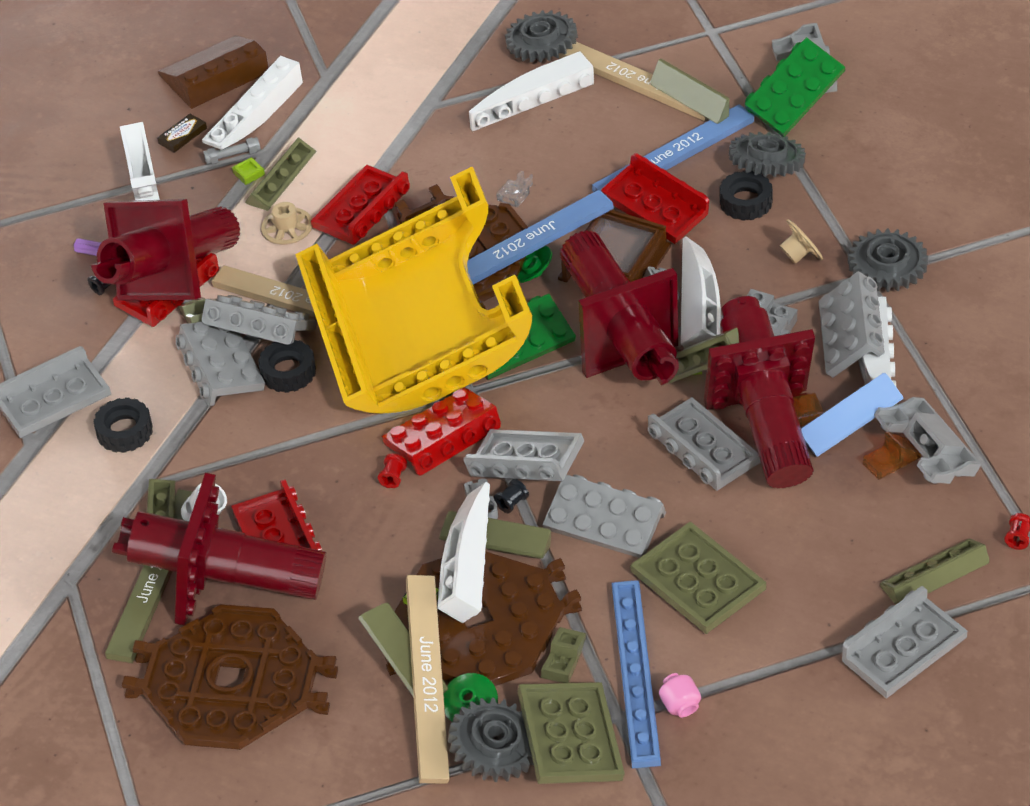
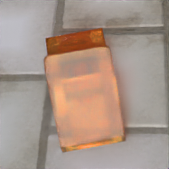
M885 432L884 446L863 456V465L880 480L921 458V453L905 437Z

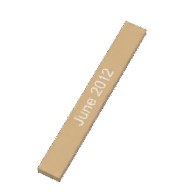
M578 42L572 44V49H566L567 54L559 53V58L561 59L580 51L593 65V72L703 121L708 119L651 85L653 74Z
M223 265L212 280V285L215 288L283 307L291 311L304 312L316 318L306 289Z
M407 575L406 592L419 783L448 784L450 778L435 576Z

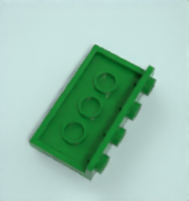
M806 37L802 42L795 44L791 54L786 59H782L777 64L776 70L771 76L767 75L763 79L761 87L756 92L748 95L745 100V109L761 119L782 137H785L846 71L845 66Z
M549 293L544 296H536L527 303L532 314V324L524 344L508 362L493 373L485 376L487 380L575 341V333Z

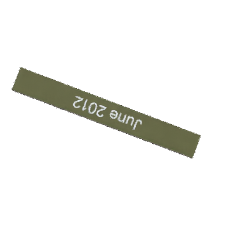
M177 490L174 518L183 520L181 508L193 491ZM144 565L105 652L107 659L133 663L137 654L133 652L135 640L143 641L173 571Z

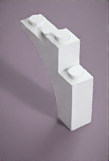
M143 122L120 126L135 200H160Z

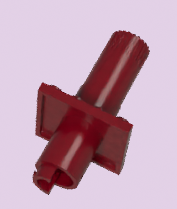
M187 199L108 201L103 203L108 239L100 244L97 250V263L92 264L91 268L94 275L101 282L116 285L118 300H196L201 298L196 259L205 257L210 253L214 254L234 247L237 241H239L240 224L230 209L222 208L221 206L189 215Z
M585 230L570 236L560 249V258L585 298L578 300L583 374L588 378L627 364L634 377L639 380L647 381L657 378L661 386L668 383L674 378L679 369L678 358H676L677 352L674 348L679 346L676 271L674 268H670L631 282L627 279L596 232Z
M752 296L734 298L725 303L721 308L723 319L720 322L721 332L724 333L737 327L739 343L709 348L704 404L707 410H721L736 404L743 405L767 484L777 489L796 486L810 478L814 472L792 396L807 391L815 343L813 329L774 336L768 313L764 308L760 307L757 298Z
M210 473L204 474L189 521L138 511L135 519L123 517L118 542H114L112 553L127 556L128 562L177 572L175 624L184 626L188 616L194 615L196 608L195 595H200L201 590H204L207 579L231 584L237 583L316 600L322 583L327 554L321 550L218 528L219 515H217L218 504H216L219 487L215 486L216 475Z

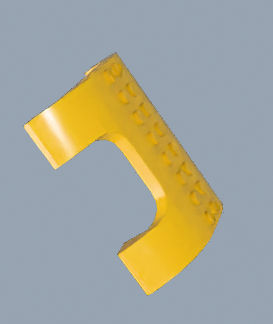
M473 167L450 177L457 194L456 197L331 259H328L318 244L295 254L346 406L368 413H396L427 405L493 373L508 362L524 344L531 328L532 314L516 275L492 285L499 305L493 309L486 310L481 307L468 273L467 262L469 253L480 235L488 215V203Z

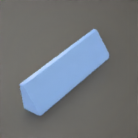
M882 373L802 427L801 430L805 443L815 456L818 457L876 418L874 414L878 407H892L904 398L886 373Z

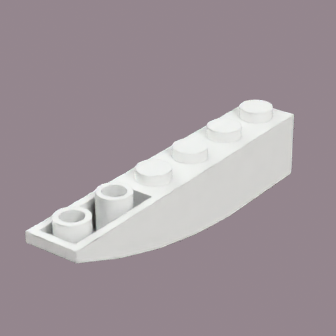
M579 51L521 75L487 96L469 111L470 129L472 131L478 130L594 84L593 65Z
M280 56L207 133L202 142L222 150L238 142L261 126L303 83L299 62Z
M688 237L683 238L681 299V345L686 348L719 335L721 319L719 288L711 261L704 249Z
M878 297L885 353L877 356L870 351L858 359L865 385L882 373H886L890 379L895 377V362H890V359H894V343H889V340H893V325H888V322L892 321V308L887 307L886 297ZM891 380L896 386V380Z
M487 482L469 493L459 508L450 527L441 562L437 609L461 623L476 616L482 608L488 504L490 501V484Z

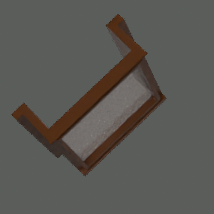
M610 210L593 219L586 229L596 232L600 236L627 279L631 282L643 278L648 267L657 269L671 248V243L666 242V226L614 210ZM561 260L562 272L559 274L558 280L567 283L571 278V274Z

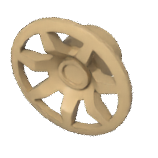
M280 202L272 208V213L263 220L261 231L266 240L281 245L296 243L304 239L311 232L312 217L305 210L296 208L293 203ZM304 218H306L308 220V225L300 222ZM269 221L274 223L272 226L266 228ZM294 229L305 230V232L297 237ZM278 230L276 238L268 235V233H275ZM285 232H288L292 238L289 240H282L285 235Z
M787 219L786 222L793 231V234L779 245L784 253L795 264L808 253L814 254L822 261L823 256L812 241L794 222Z

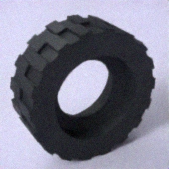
M753 171L734 172V174L726 176V179L722 180L719 188L722 211L733 219H741L743 221L761 218L772 207V183L761 173L754 175ZM750 191L758 194V197L742 200L734 197V194Z
M294 339V342L289 345L273 342L260 353L258 360L260 374L269 389L284 393L295 392L305 388L315 377L314 354L310 346L304 344L303 341ZM285 360H296L300 363L299 367L291 371H278L275 369L276 364Z
M117 398L114 401L107 402L104 406L102 405L99 408L100 410L96 412L93 423L97 439L106 450H112V452L116 453L134 451L136 448L142 447L146 441L148 442L150 435L153 433L148 407L146 408L143 402H139L138 399ZM122 419H133L136 421L134 427L125 431H113L111 429L113 423Z

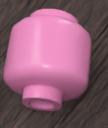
M674 673L663 680L664 684L659 690V695L670 714L678 715L681 718L687 717L699 708L701 694L690 676Z

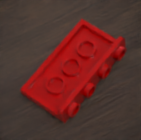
M634 153L631 156L630 165L601 189L613 202V205L626 214L666 226V239L674 244L680 241L708 215L710 200L704 193L697 191L683 180L676 178L638 153Z
M366 164L311 220L312 228L355 245L410 189L408 173L402 171L396 177Z
M213 253L196 259L199 285L201 287L211 277L216 275L219 271L217 256ZM117 296L113 298L114 306L151 327H155L185 301L118 300Z
M464 387L456 390L444 400L434 403L432 407L422 413L414 415L400 426L392 428L390 432L382 436L384 445L410 461L415 473L421 476L485 438L490 429L498 430L501 427V421L495 405Z
M285 479L280 481V490L231 506L233 515L242 533L322 551L319 541H313L315 535L311 523H305L304 521L306 514L302 504H296L298 498L294 487H289Z

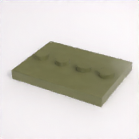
M692 522L687 523L630 565L631 572L705 634L709 633L766 590V581Z
M602 682L519 684L517 692L538 784L623 780L625 773Z

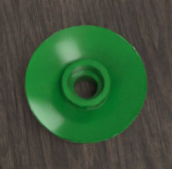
M545 245L526 256L517 277L519 283L528 282L542 275L552 259V251L548 246Z
M466 673L454 678L447 685L448 690L443 694L445 715L451 722H453L454 715L460 713L462 706L468 709L471 701L479 705L480 698H483L489 704L491 699L495 698L498 704V693L494 684L487 677L477 673ZM466 694H473V697L470 700H463Z

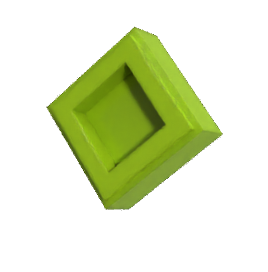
M252 157L232 167L233 174L245 185L265 175L264 168Z

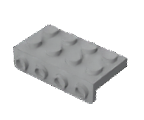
M859 271L819 300L825 370L831 377H835L870 351L877 356L885 353L877 284L874 279L865 276Z
M218 295L217 299H205L202 322L204 324L287 345L294 342L296 331L315 330L317 320L309 319L310 314L295 311V313L287 312V309L283 307L264 306L265 303L253 300H250V302L243 301L242 297L234 295Z
M203 322L180 324L179 335H176L177 349L181 350L186 366H189L192 379L199 387L200 396L202 399H205L208 406H214L216 396L264 391L265 382L239 332L207 325Z
M79 346L0 383V411L19 438H22L110 396L111 391L110 387L88 360L85 349Z
M693 397L660 418L654 413L648 416V432L651 437L658 439L669 453L675 454L688 469H692L705 484H709L716 491L761 463L757 451Z
M490 429L477 453L466 454L463 460L470 476L563 481L584 443L582 433Z
M566 474L557 489L542 525L552 532L640 558L646 554L660 518H664L666 511L664 504L657 498L650 496L644 498L637 496L636 493L628 489L620 491L604 482L594 483L580 475L570 476Z
M921 586L915 591H910L898 604L888 607L879 618L869 621L864 629L856 635L849 636L843 643L842 662L887 699L965 640L968 631L927 598V589Z

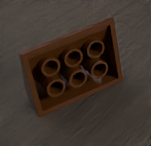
M233 36L159 70L158 74L193 109L261 77L268 70L266 51L255 40Z

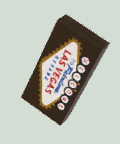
M188 114L157 137L158 144L175 153L206 130V122L192 114Z

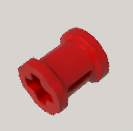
M388 454L384 459V469L379 472L377 479L386 488H397L401 482L400 475L407 467V461L401 455Z
M1016 513L1010 517L1009 525L1011 527L1006 533L1004 541L1007 546L1016 550H1022L1028 547L1030 541L1028 537L1030 517L1023 513Z

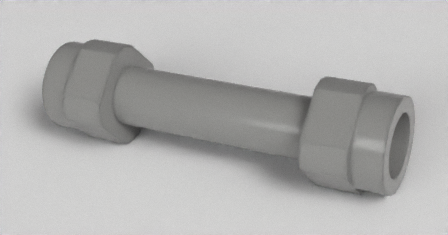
M257 137L245 139V143L226 147L222 150H215L214 147L203 151L205 162L207 165L216 164L218 159L244 152H249V154L257 153V151H261L259 140Z

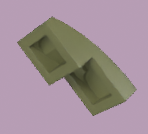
M201 297L178 306L188 323L202 322L205 298Z
M559 627L551 642L550 654L541 669V678L569 683L581 655L586 633Z

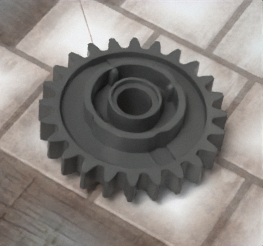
M542 10L540 14L532 12V16L525 14L524 19L517 18V23H511V28L507 29L505 38L507 49H509L510 54L515 55V58L521 57L522 61L529 58L530 62L538 59L539 62H542L544 58L550 61L552 56L559 58V53L567 54L566 49L573 48L572 44H576L578 35L573 18L568 19L567 14L561 16L560 11L553 14V10H550L548 13Z
M749 132V136L741 134V138L735 137V141H731L728 156L729 160L733 161V165H738V169L745 168L746 172L753 171L754 175L761 173L764 177L768 174L776 177L777 174L785 176L786 173L793 175L794 171L799 172L805 163L806 153L805 148H801V144H795L796 140H788V136L780 137V134L771 135L770 132L767 134L758 132L755 135Z
M889 228L884 233L879 229H876V234L868 231L867 237L860 235L859 241H853V247H849V271H852L853 275L859 271L865 276L874 279L877 284V291L882 287L887 292L892 287L899 291L900 286L908 289L909 283L916 285L917 278L923 279V273L927 272V249L923 248V242L916 243V236L908 238V232L901 235L899 234V229L894 233H891Z
M480 698L479 705L471 701L468 709L463 706L461 707L460 713L454 715L453 722L450 724L448 742L451 743L449 751L456 753L455 762L464 761L462 769L472 768V776L481 773L484 781L488 776H492L494 782H497L499 776H502L507 782L511 774L519 778L521 770L527 773L530 765H534L522 711H516V703L508 707L505 699L500 704L496 703L495 698H492L489 704L483 698Z

